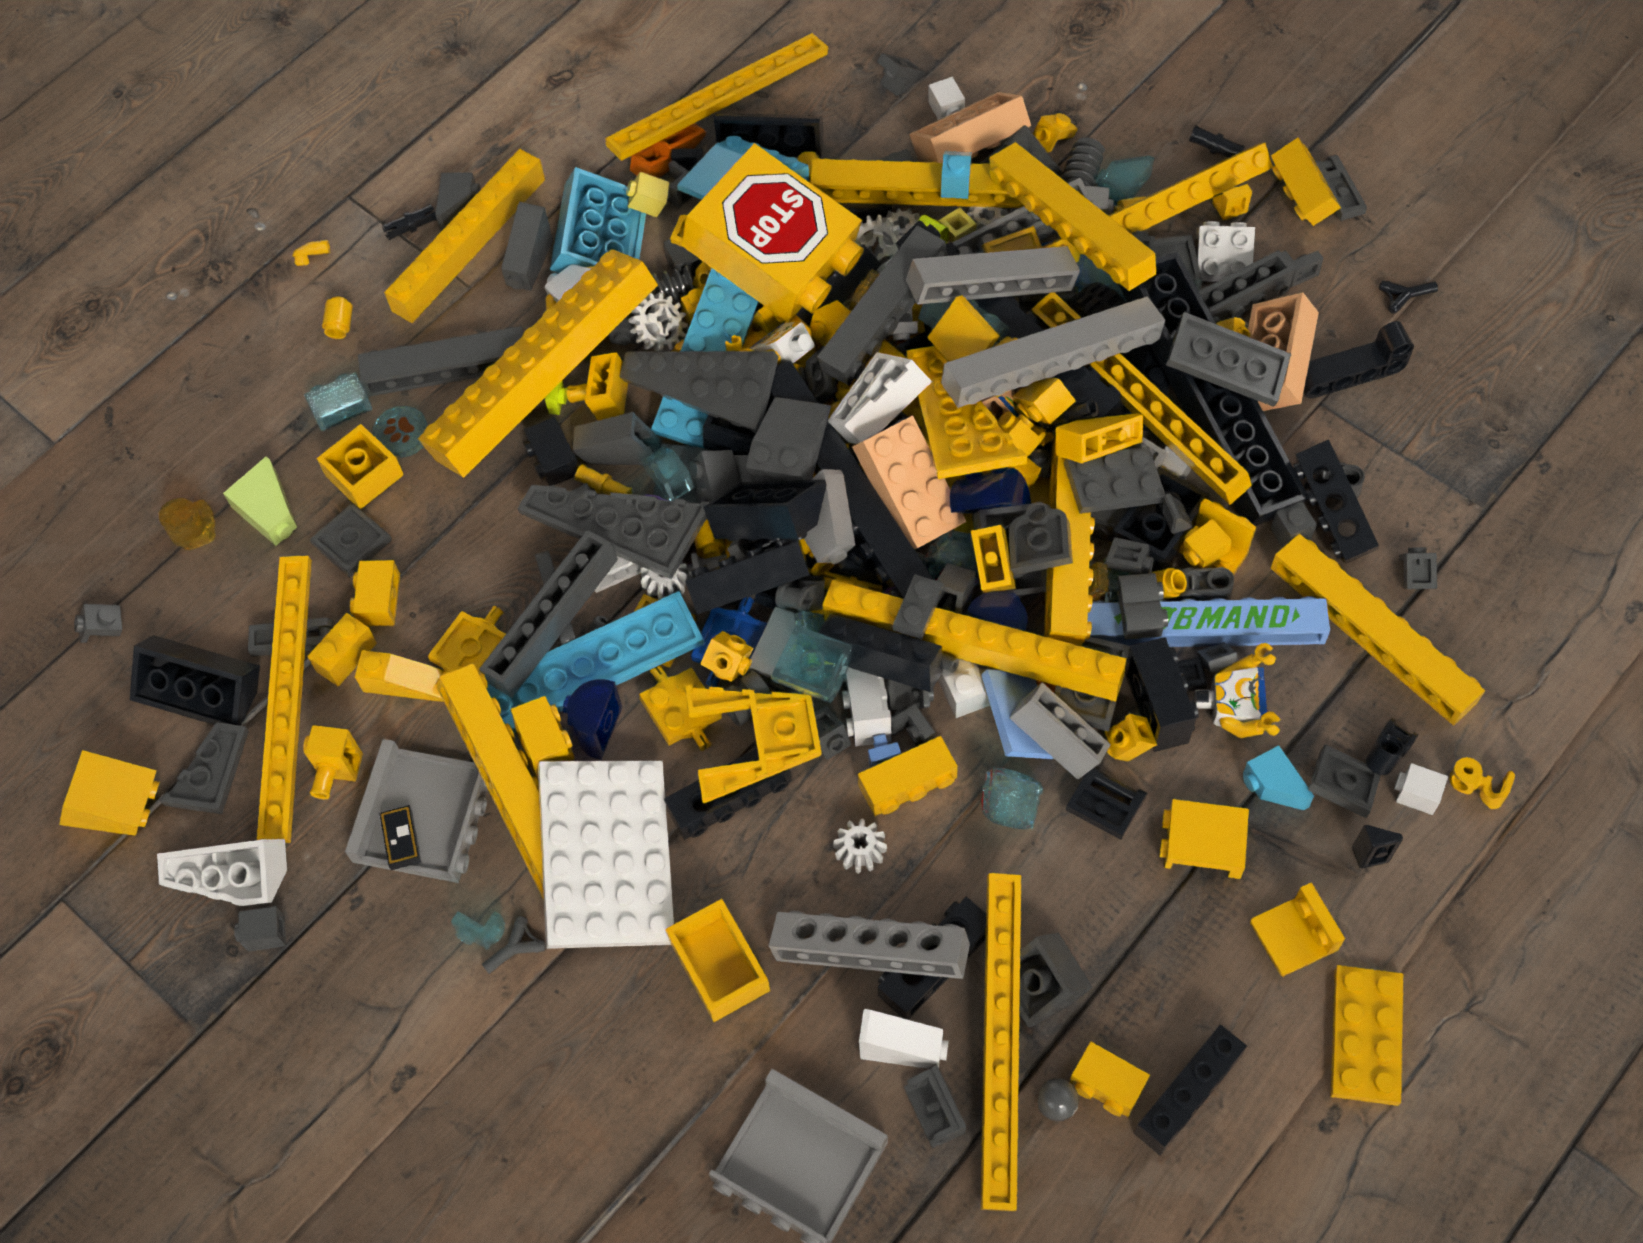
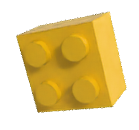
M362 424L358 425L316 458L324 475L360 510L404 475L397 458Z
M546 696L511 708L516 733L532 772L537 779L539 761H571L575 759L571 749L570 737L567 731L562 729L558 709L555 704L549 705Z

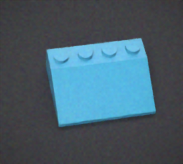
M729 136L725 141L715 144L678 183L677 189L702 200L754 143L744 141L739 136ZM762 148L809 182V165L799 162L794 157L783 156L778 151Z
M577 167L574 168L564 185L550 270L560 273L572 264L583 267L595 266L600 261L601 256L611 249L640 259L646 214L627 207L629 196L626 195V185Z

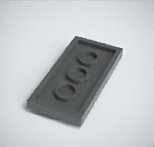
M1184 312L1179 319L1166 365L1274 407L1280 397L1291 353Z

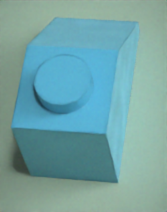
M944 151L941 198L968 199L972 152Z
M1279 745L1247 762L1243 772L1244 783L1251 792L1255 791L1261 800L1300 810L1310 807L1314 794L1308 791L1309 787Z

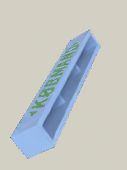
M1313 596L1301 599L1274 597L1270 600H1256L1251 597L1241 600H1226L1223 598H1215L1210 601L1183 599L1181 601L1166 602L1165 600H1159L1161 608L1166 609L1168 614V627H1164L1161 637L1125 640L1119 603H1106L1101 600L1093 601L1087 620L1092 623L1090 637L1128 646L1166 637L1169 647L1214 646L1223 642L1229 646H1255L1261 643L1269 645L1325 644L1330 633L1326 599H1317Z

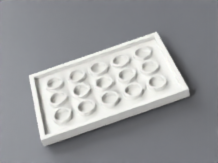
M539 761L538 784L546 949L671 945L665 931L666 928L674 925L666 804L664 802L663 761Z

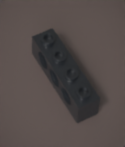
M1329 439L1297 453V462L1293 464V467L1299 479L1305 478L1309 489L1306 490L1309 497L1308 500L1312 506L1317 505L1322 514L1317 518L1324 533L1330 531L1334 542L1330 543L1336 559L1342 558L1346 564L1378 550L1379 544ZM1319 470H1325L1330 474V479L1326 483H1318L1314 480L1313 475ZM1337 496L1342 500L1343 505L1337 510H1331L1326 506L1325 502L1329 497ZM1342 523H1351L1355 527V533L1349 537L1342 536L1338 532V527Z
M757 748L727 765L758 761ZM787 769L738 789L732 796H721L706 802L710 807L705 811L695 810L699 804L703 803L699 780L664 798L667 812L683 839L695 838L702 835L707 830V827L716 822L723 823L729 820L736 811L744 807L750 808L755 806L767 794L771 792L778 793L785 789L789 782L792 781L790 769Z
M966 896L960 903L957 901L952 903L944 913L945 918L936 926L954 924L965 929L970 942L968 959L986 940V913ZM938 945L930 946L927 950H933ZM884 972L878 980V996L901 1018L909 1020L949 978L918 975L921 980L915 985H909L903 980L908 974Z
M1220 1024L1138 1123L1134 1134L1161 1156L1242 1057L1247 1045Z

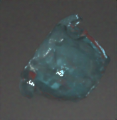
M952 529L939 537L935 543L931 544L926 556L917 552V555L935 581H937L945 566L949 563L975 571L974 586L980 582L971 533L967 534Z
M992 767L987 772L985 783L982 787V813L988 820L1002 826L1016 829H1033L1038 805L1041 802L1040 795L1043 793L1041 782L1011 769Z

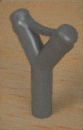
M517 917L508 944L482 963L488 974L515 954L539 953L546 950V942L538 940L527 927L528 919L526 917ZM524 931L533 941L521 942Z

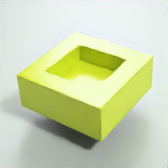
M563 381L544 398L549 414L560 415L562 404L565 405L567 403L568 389L564 388Z

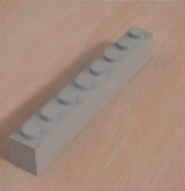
M1147 296L944 363L941 384L957 408L968 404L972 405L980 400L995 395H1002L1018 387H1026L1033 382L1052 378L1069 370L1079 369L1089 363L1103 361L1107 357L1126 353L1146 344H1153L1160 340L1165 319Z

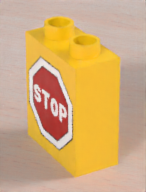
M755 143L687 215L681 245L787 323L792 320L802 307L810 313H814V310H817L822 305L832 286L826 282L827 278L834 270L843 276L849 274L864 251V248L855 243L862 223L860 218Z

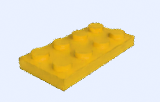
M1341 965L1336 966L1334 976L1331 1097L1400 1105L1402 1088L1403 973Z

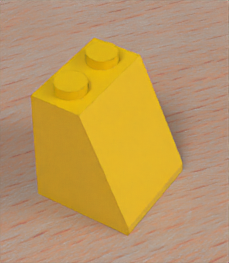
M82 750L62 807L60 825L136 836L138 827L145 828L150 810L145 809L147 799L155 798L160 783L154 780L157 770Z

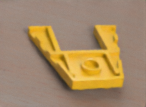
M685 685L690 718L751 709L759 757L758 761L699 769L698 776L703 803L821 756V746L811 695L782 692L763 694L755 693L754 690L742 689V692L726 691L720 687L701 689L693 688V685Z

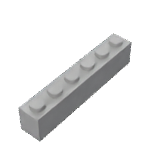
M1068 246L916 258L911 262L906 282L917 305L952 302L957 296L961 295L967 300L1072 291L1080 269Z

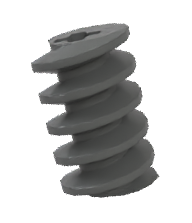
M1085 137L1076 140L1072 145V151L1069 154V159L1061 179L1070 183L1081 178L1085 186L1094 187L1100 165L1103 161L1104 146L1093 138Z
M683 266L682 275L677 268H673L672 277L669 276L667 271H662L661 280L655 273L652 274L658 286L651 293L656 295L662 292L663 299L672 296L676 304L679 303L681 294L686 296L694 289L688 266Z

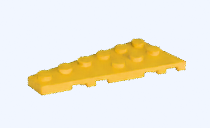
M935 346L906 350L907 359L913 360L932 381L917 396L938 479L1027 464V455L1022 449H1018L1014 445L1013 438L1008 432H1003L997 424V419L981 400L975 404H968L957 408L941 384L944 363L948 361Z

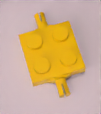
M493 606L485 618L473 617L461 611L428 654L429 661L445 670L442 675L472 663L477 671L480 672L479 668L506 635V633L498 630L495 626V623L503 615V611L499 607Z
M661 665L651 669L650 672L658 683L640 693L639 699L667 744L670 746L681 739L693 737L701 751H704L705 747L708 749L711 746V742L703 731L708 725L722 719V713L694 718L689 717L685 685H693V688L705 689L692 667L670 677L667 676Z

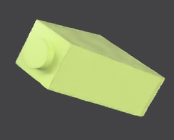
M264 457L223 493L231 508L275 546L282 540L290 537L297 528L279 476L268 457Z

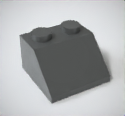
M1059 932L1038 936L1020 950L1019 1013L1028 1028L1069 1007L1093 988Z

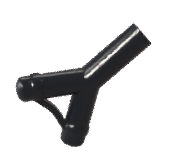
M1382 280L1379 284V290L1386 293L1390 301L1388 310L1395 314L1400 311L1410 298L1437 292L1438 285L1434 281L1406 287ZM1392 294L1399 295V296L1393 301Z

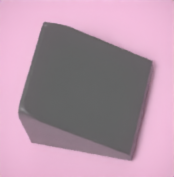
M1170 493L1166 494L1161 511L1170 531L1175 534L1191 529L1192 523L1183 504Z

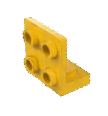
M1204 498L1201 502L1194 527L1198 526L1200 528L1213 519L1232 540L1230 551L1208 568L1223 567L1230 570L1234 575L1248 556L1256 526L1251 524L1245 517L1229 512L1220 503L1211 502ZM1184 542L1182 543L1179 549V553L1183 554L1184 552Z
M1312 882L1300 887L1294 899L1257 915L1250 921L1252 928L1280 976H1286L1337 952L1345 940Z

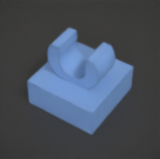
M885 733L873 736L874 748L868 750L870 768L900 755L901 751L898 742L888 744Z

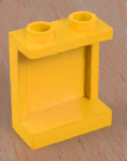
M1172 799L1170 809H1164L1162 828H1167V839H1161L1159 857L1165 858L1164 868L1171 869L1172 864H1182L1228 870L1229 878L1241 879L1246 861L1249 809Z

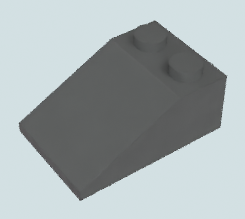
M775 397L752 440L745 466L751 476L758 481L811 480L815 471L831 406Z

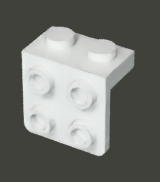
M1203 222V226H1199L1196 229V240H1198L1197 260L1202 281L1217 282L1253 263L1255 227H1247V223L1233 222L1231 226H1220V222Z

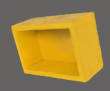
M723 899L712 903L665 929L672 948L713 1022L770 992L769 981Z

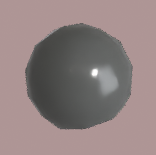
M1052 1078L1046 1081L1040 1089L1038 1109L1043 1116L1052 1121H1065L1071 1118L1078 1109V1092L1068 1081Z

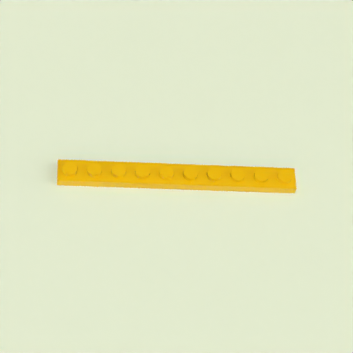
M811 33L606 137V147L622 161L828 55V46Z
M1259 143L1108 216L1131 234L1135 231H1143L1272 169L1273 165L1266 143ZM1062 238L1042 247L1068 246L1076 263L1087 258L1086 255L1080 254L1069 241Z
M309 556L279 557L257 840L285 839V843H291L312 560Z
M989 873L987 875L981 1210L1014 1212L1017 1211L1021 875Z

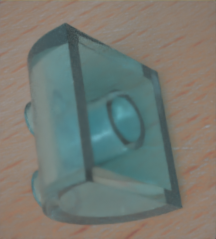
M795 625L771 675L772 681L831 703L835 699L847 673L853 646Z

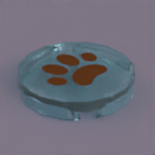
M397 406L384 411L376 419L372 435L394 456H399L400 458L408 457L424 447L418 438L424 433L428 423L424 415L416 408Z

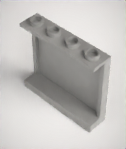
M383 739L345 850L353 863L390 870L379 813L410 805L421 863L393 871L459 883L461 874H465L469 866L468 852L470 845H474L477 840L479 816L484 815L487 806L485 796L488 789L475 763L399 749L395 741Z
M771 1069L765 1079L766 1086L718 1167L715 1171L711 1169L709 1172L711 1180L715 1182L712 1187L727 1197H730L732 1193L743 1199L741 1204L759 1215L760 1211L772 1217L770 1222L781 1230L788 1232L791 1228L800 1233V1240L803 1243H832L888 1144V1135Z

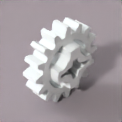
M869 215L866 219L867 223H861L855 243L859 246L864 244L873 254L871 246L874 245L876 237H878L879 245H877L873 255L882 264L878 268L879 273H881L898 251L896 242L903 235H898L900 232L898 225L891 227L892 219L889 218L884 223L882 222L881 215H878L876 221H872ZM883 231L888 233L893 241L890 238H886L883 235Z
M662 292L656 295L650 293L631 312L635 316L628 319L629 323L635 325V328L630 330V332L633 334L637 333L639 336L636 339V343L643 341L645 343L644 349L648 350L653 347L654 352H661L662 350L663 352H668L672 350L681 339L686 337V334L681 330L688 327V324L682 322L681 319L686 316V313H679L678 311L681 304L673 305L671 303L672 296L663 299ZM651 307V309L648 310V314H645L647 308ZM669 331H671V335L668 339H666V337L669 335Z

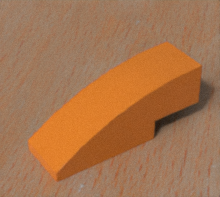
M694 123L632 155L630 171L636 176L639 172H643L660 178L669 171L668 164L672 161L671 150L694 149L706 136V131Z

